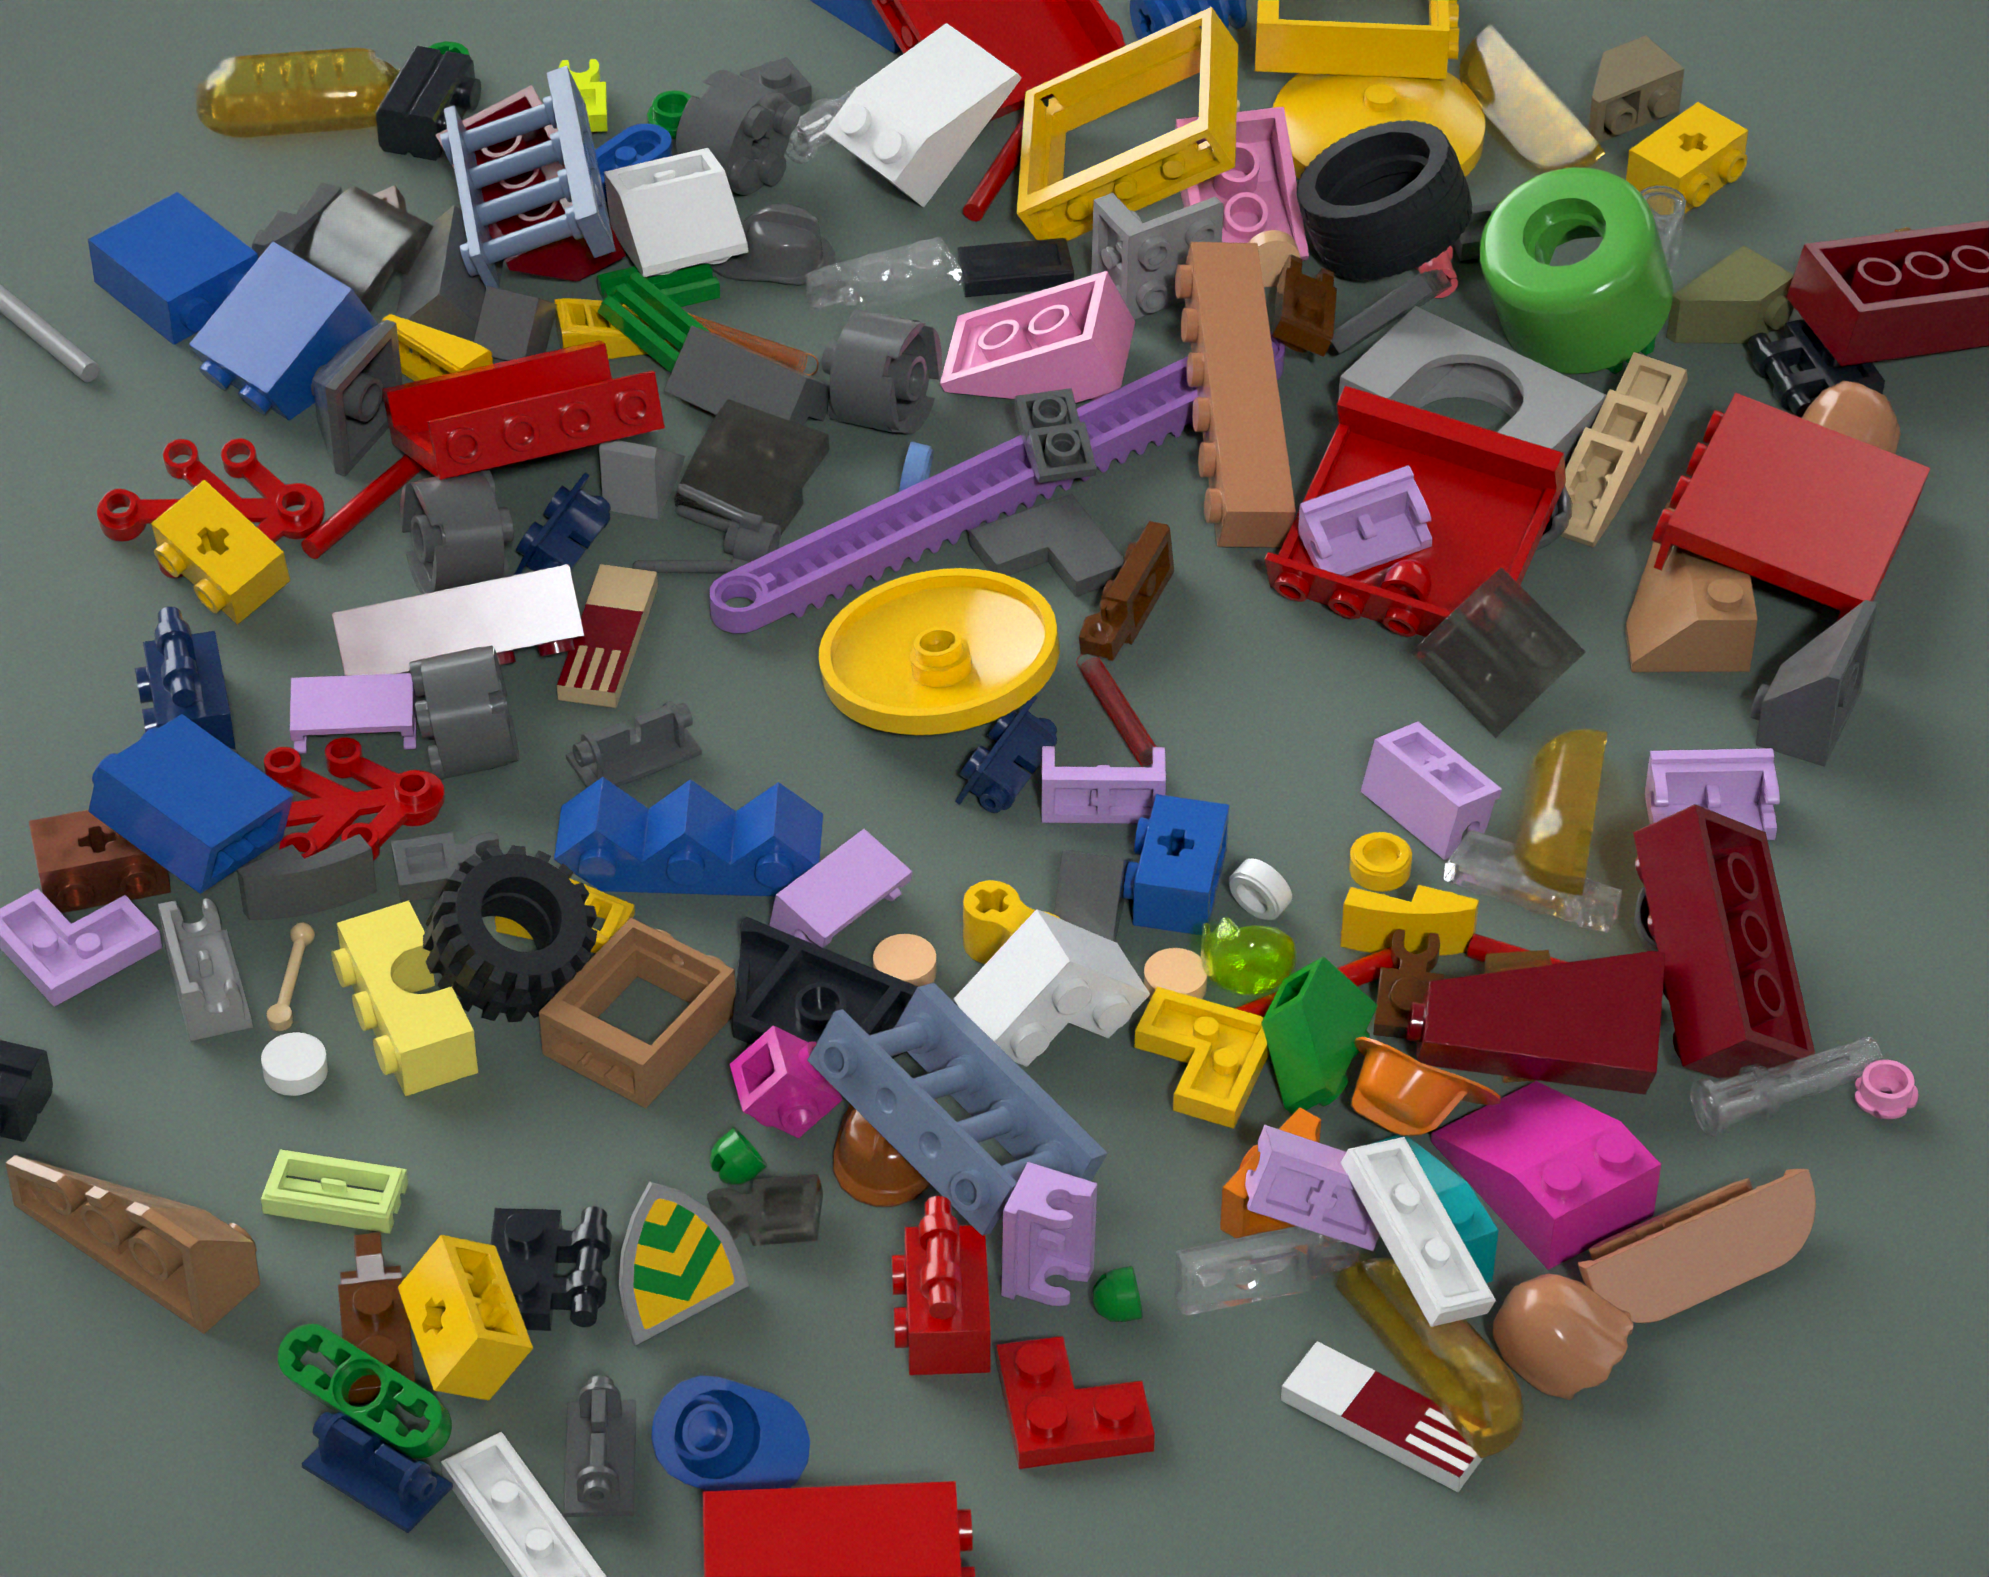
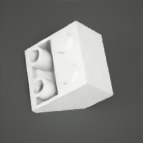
M709 148L604 172L610 224L620 244L643 277L666 275L681 268L701 263L720 264L729 260L731 256L748 252L747 240L725 170Z

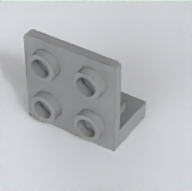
M1113 193L1094 199L1091 275L1108 271L1134 320L1185 301V299H1178L1176 296L1175 276L1177 266L1186 264L1191 242H1222L1224 204L1217 197H1212L1142 223L1138 214L1132 210L1130 211Z

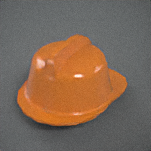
M1366 1037L1355 1039V1046L1365 1056L1356 1089L1351 1098V1107L1356 1113L1388 1132L1400 1136H1421L1435 1130L1461 1100L1484 1105H1496L1501 1102L1500 1095L1480 1083L1420 1063L1405 1053L1377 1040Z

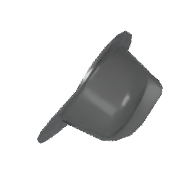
M778 203L767 205L745 218L742 227L748 244L747 253L731 256L729 260L720 264H710L713 272L726 278L804 285L818 282L830 274L835 266V251L829 241L821 236L817 218L804 208L792 204Z

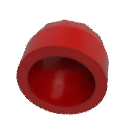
M1402 560L1395 563L1388 570L1380 588L1426 602L1432 587L1431 575L1424 564L1416 560Z

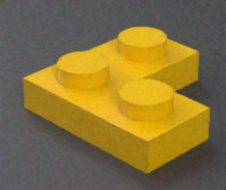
M1158 986L1135 1030L1134 1048L1188 1063L1174 1092L1173 1111L1233 1129L1270 1054L1262 1026L1264 1017Z

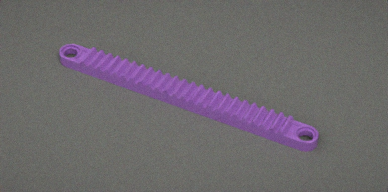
M1270 331L1278 380L1284 372L1285 345L1279 338L1272 336V331ZM1188 356L1077 408L1080 422H1085L1096 467L1102 473L1108 470L1113 459H1116L1120 464L1125 463L1130 451L1134 450L1138 455H1141L1145 452L1149 442L1152 441L1158 447L1163 444L1168 433L1177 438L1181 435L1185 425L1189 424L1193 428V403L1198 395L1197 387H1189L1187 383ZM1019 435L720 576L710 587L711 619L723 631L748 633L790 613L800 618L804 615L809 604L812 603L819 609L823 607L828 595L832 594L838 600L842 598L847 586L851 585L857 591L862 588L866 577L871 576L875 581L881 579L885 568L890 567L894 572L899 571L904 559L909 557L915 563L920 560L925 549L928 548L934 554L939 551L943 540L947 539L953 545L958 542L962 531L966 530L969 533L970 529L979 527L983 521L986 523L996 521L1002 512L1007 516L1015 514L1018 505L1021 503L1030 508L1034 505L1038 495L1041 494L1045 499H1049L1052 497L1055 488L1059 485L1065 491L1070 489L1075 478L1039 483L1031 467L1022 437ZM1090 476L1080 477L1083 482L1090 478ZM735 597H745L754 601L750 606L744 608H733L725 604L726 601Z

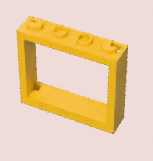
M1258 0L1255 71L1446 79L1448 59L1458 60L1459 4H1457V0H1429V25L1284 20L1279 19V0Z
M1212 7L1025 92L1017 215L1036 240L1066 238L1069 241L1093 230L1094 199L1113 193L1130 211L1135 212L1235 168L1238 44ZM1200 72L1198 120L1063 179L1066 132ZM1053 94L1054 97L1049 99V105L1046 107L1041 98ZM1203 138L1207 140L1199 145L1196 143V141Z

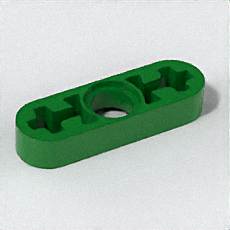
M317 1324L301 1325L289 1332L281 1342L278 1350L279 1367L283 1374L298 1389L336 1413H345L351 1418L352 1423L407 1457L414 1459L430 1457L438 1453L448 1442L452 1431L451 1416L448 1410L432 1393L327 1328ZM307 1351L316 1354L320 1352L337 1369L332 1378H330L324 1371L314 1365L308 1364L305 1366L301 1361L302 1356ZM366 1375L378 1376L381 1381V1389L377 1398L367 1406H351L348 1394L352 1384L357 1379ZM397 1404L415 1417L421 1418L425 1416L430 1422L427 1429L423 1433L416 1429L409 1431L399 1418L392 1414Z

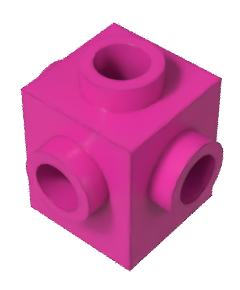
M773 1025L731 1062L730 1067L742 1111L754 1117L760 1124L766 1127L773 1126L796 1138H800L842 1101L841 1094L807 1061L817 1043H808Z

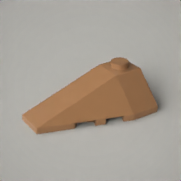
M1670 503L1666 504V509L1675 511L1674 509L1669 508ZM1653 542L1626 622L1625 634L1631 672H1750L1758 621L1750 575L1675 545L1662 571L1653 567L1661 545Z
M14 1155L5 1163L14 1206L203 1334L260 1285L256 1245L251 1236L237 1224L230 1223L227 1225L201 1208Z

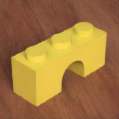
M409 900L338 922L337 929L340 949L331 952L335 973L343 988L352 985L356 993L352 995V1001L362 1030L373 1029L377 1037L373 1039V1045L383 1074L394 1073L405 1096L477 1074L478 1066L474 1030L452 986L432 993L414 994V992L435 986L434 973L430 974L425 962L431 951L423 949V935L425 932Z

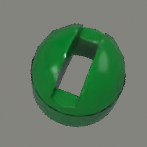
M732 1127L711 1149L709 1162L712 1170L719 1172L720 1181L726 1184L743 1185L754 1179L768 1167L757 1149L735 1127Z
M1133 1266L1113 1269L1102 1274L1093 1287V1304L1099 1315L1110 1322H1128L1143 1319L1140 1294Z

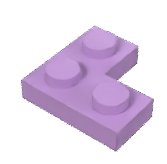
M38 888L0 908V949L54 1007L162 948L159 930L126 895L72 924Z

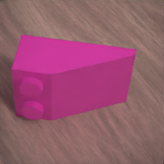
M1538 1081L1501 1098L1500 1104L1487 1105L1433 1132L1431 1135L1433 1145L1547 1270L1588 1250L1595 1244L1654 1216L1661 1163L1621 1121Z

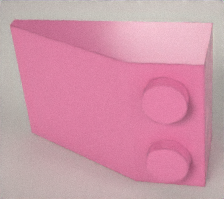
M1284 107L1237 112L1235 168L1180 191L1184 208L1212 197H1217L1224 204L1222 242L1248 243L1259 233L1279 230L1293 237L1302 261L1308 260L1309 253L1303 218L1297 198V181ZM1199 117L1176 119L1175 129L1196 121ZM1203 138L1196 141V143L1199 145L1207 140Z
M1108 271L969 312L957 317L940 385L944 392L1015 399V396L1072 388L1075 403L1088 399L1096 400L1121 388L1135 320Z

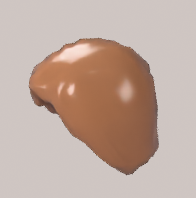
M1842 381L1823 390L1802 416L1805 420L1896 454L1901 433L1892 405L1885 395L1863 384Z
M1549 1273L1514 1286L1506 1296L1493 1322V1338L1503 1360L1538 1391L1548 1396L1567 1400L1573 1399L1575 1393L1582 1389L1598 1386L1608 1379L1613 1366L1620 1362L1625 1355L1628 1347L1627 1337L1632 1334L1633 1330L1630 1312L1617 1308L1579 1281Z

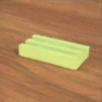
M280 1149L261 1197L263 1214L390 1234L394 1225L393 1213L398 1214L401 1206L400 1194H405L408 1186L407 1169ZM288 1175V1176H295V1177H301V1178H307V1179L320 1180L321 1183H319V1182H313V1181L300 1180V1179L287 1178L286 1176ZM347 1185L384 1190V1192L347 1187Z

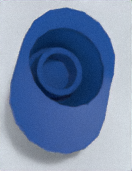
M699 1375L680 1382L663 1397L653 1418L651 1440L656 1459L670 1476L685 1484L704 1490L730 1491L791 1488L798 1482L808 1464L810 1437L805 1420L794 1406L773 1393L722 1377Z

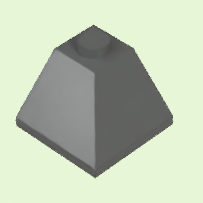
M386 319L342 346L326 365L324 364L318 368L312 379L311 391L315 397L317 422L336 474L344 477L389 428L382 389L403 384L397 324L393 321Z
M1863 601L1783 662L1771 686L1761 684L1751 711V718L1759 720L1756 739L1757 746L1766 749L1773 748V751L1825 767L1863 688L1877 608L1876 602Z

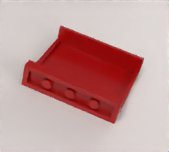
M871 0L903 54L947 23L1022 77L990 121L1024 108L1026 91L1126 46L1119 25L1114 20L1109 19L1098 0ZM1053 94L1047 95V96L1041 98V101H1042V100H1045V99H1047V98H1050V97H1052V96H1054V95H1053Z
M600 340L382 389L392 444L440 480L665 428L655 372L652 370L613 379L606 344Z
M1345 386L1336 404L1339 425L1303 502L1409 465L1414 474L1413 478L1431 515V521L1426 522L1432 536V547L1345 577L1314 567L1298 533V511L1279 554L1276 555L1268 552L1265 557L1270 587L1287 599L1298 602L1308 599L1329 606L1335 613L1349 619L1364 617L1383 623L1389 630L1401 636L1412 637L1417 634L1439 641L1443 647L1454 653L1466 655L1473 652L1489 657L1565 486L1564 453ZM1402 560H1416L1426 566L1431 575L1432 582L1431 592L1426 602L1380 588L1388 570L1395 563Z
M1735 392L1726 412L1723 413L1715 410L1709 421L1702 441L1709 445L1698 442L1686 471V475L1692 478L1681 475L1669 504V508L1675 511L1664 508L1658 520L1651 541L1661 546L1653 568L1662 571L1675 545L1838 609L1840 614L1837 621L1863 601L1869 600L1873 602L1913 516L1931 468Z
M956 1481L703 1492L704 1577H975V1566L961 1567L960 1552L973 1551L971 1509L957 1508Z

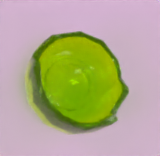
M1228 917L1221 919L1213 933H1211L1209 923H1203L1200 946L1202 967L1214 985L1229 993L1251 996L1265 994L1280 986L1283 979L1291 975L1295 970L1297 952L1293 938L1276 927L1252 925L1238 928L1231 918Z

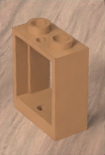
M630 918L584 965L582 970L576 973L573 980L567 983L539 1011L543 1055L647 1108L733 1017L736 997L735 970L728 967L719 958L705 955L675 940L669 933L663 930L653 929ZM637 977L690 1003L652 1045L598 1019Z

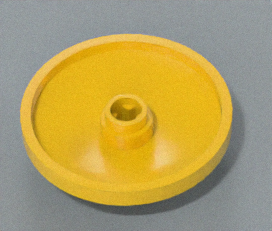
M1448 72L1446 79L1298 73L1282 87L1273 104V108L1284 107L1294 170L1298 179H1301V174L1304 173V169L1309 166L1310 162L1334 142L1336 143L1339 139L1345 138L1358 130L1390 121L1415 120L1426 122V124L1430 123L1434 127H1438L1439 130L1441 129L1456 152L1465 177L1475 168L1483 151L1485 136L1483 108L1475 94L1462 81Z
M966 568L939 569L894 579L867 591L850 602L835 616L825 630L819 647V664L823 685L828 697L849 718L870 728L885 732L906 735H934L962 731L986 724L1009 714L1025 704L1043 688L1053 674L1059 659L1060 641L1055 614L1050 604L1037 590L1028 584L1005 574Z

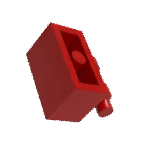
M934 1196L925 1202V1217L920 1221L919 1227H905V1254L892 1255L893 1295H906L907 1307L894 1308L895 1348H908L909 1375L991 1373V1326L986 1235L982 1236L972 1225L959 1226L958 1220L952 1216L951 1201L943 1196Z

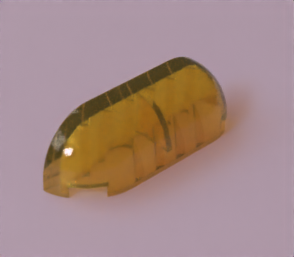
M1491 24L1472 40L1460 63L1459 76L1461 85L1466 94L1524 159L1545 172L1563 168H1589L1597 163V159L1605 154L1598 141Z
M340 48L232 57L220 62V69L207 77L202 84H198L195 96L196 113L200 121L212 131L226 136L241 138L369 128L377 126L375 112L401 69H396L388 62L377 58L374 50L366 48Z
M1581 728L1557 735L1538 751L1527 772L1514 844V859L1519 869L1527 877L1554 891L1579 896L1583 895L1608 733L1606 731Z
M1376 1257L1358 1262L1355 1266L1342 1270L1336 1287L1429 1398L1433 1400L1439 1410L1480 1458H1484L1509 1447L1517 1439L1523 1426L1524 1405L1521 1390L1513 1373L1467 1319L1430 1327L1393 1258Z

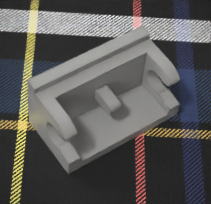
M203 899L201 908L204 917L192 924L183 922V915L176 901L158 904L166 954L189 1040L194 1041L253 1028L227 929L221 930L220 918L215 903L210 899Z

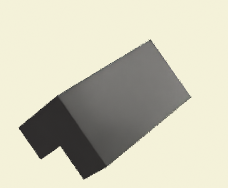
M452 206L409 242L396 316L474 342L486 287L480 275L471 277L464 264L460 245L467 243L462 210L457 206ZM504 260L495 262L499 286Z
M691 326L664 391L769 440L793 449L797 444L808 416L824 421L830 400V386L725 337L695 326Z

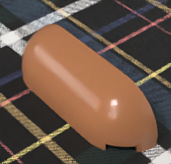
M1788 1169L1783 1177L1765 1185L1757 1186L1754 1190L1749 1178L1734 1182L1595 1244L1589 1248L1592 1260L1578 1262L1585 1285L1617 1308L1630 1312L1632 1322L1652 1323L1666 1319L1784 1265L1803 1247L1813 1226L1816 1197L1809 1169Z

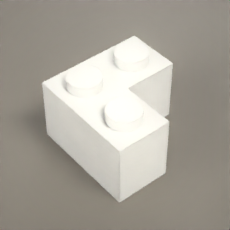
M1036 909L957 994L954 1000L959 1008L1014 1062L1027 1067L1047 1049L1050 1042L1068 1023L1110 1038L1118 1028L1129 1021L1132 1013L1148 998L1150 993L1116 942Z

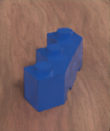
M602 777L561 806L554 860L561 865L564 863L574 874L596 889L604 892L776 897L777 893L819 863L823 813L780 782L735 811L691 779L648 809Z

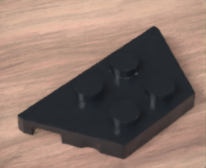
M745 917L741 923V950L737 967V994L734 1001L733 1037L752 1045L774 1025L808 1043H817L833 1013L842 1009L870 1036L895 1028L918 986ZM901 1053V1054H898V1055H894V1056H891V1057L894 1059V1058H896V1057H898V1056H900V1055H902V1054H904V1053Z

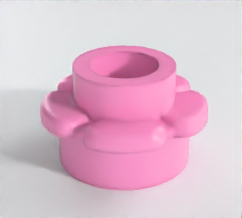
M1877 1060L1870 1063L1855 1081V1087L1858 1090L1854 1096L1856 1103L1862 1110L1879 1119L1903 1117L1907 1113V1108L1915 1107L1919 1094L1914 1085L1915 1081L1912 1072L1905 1065L1893 1060Z

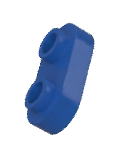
M654 124L633 125L595 149L605 201L608 202L604 177L605 171L672 156V139L666 129Z

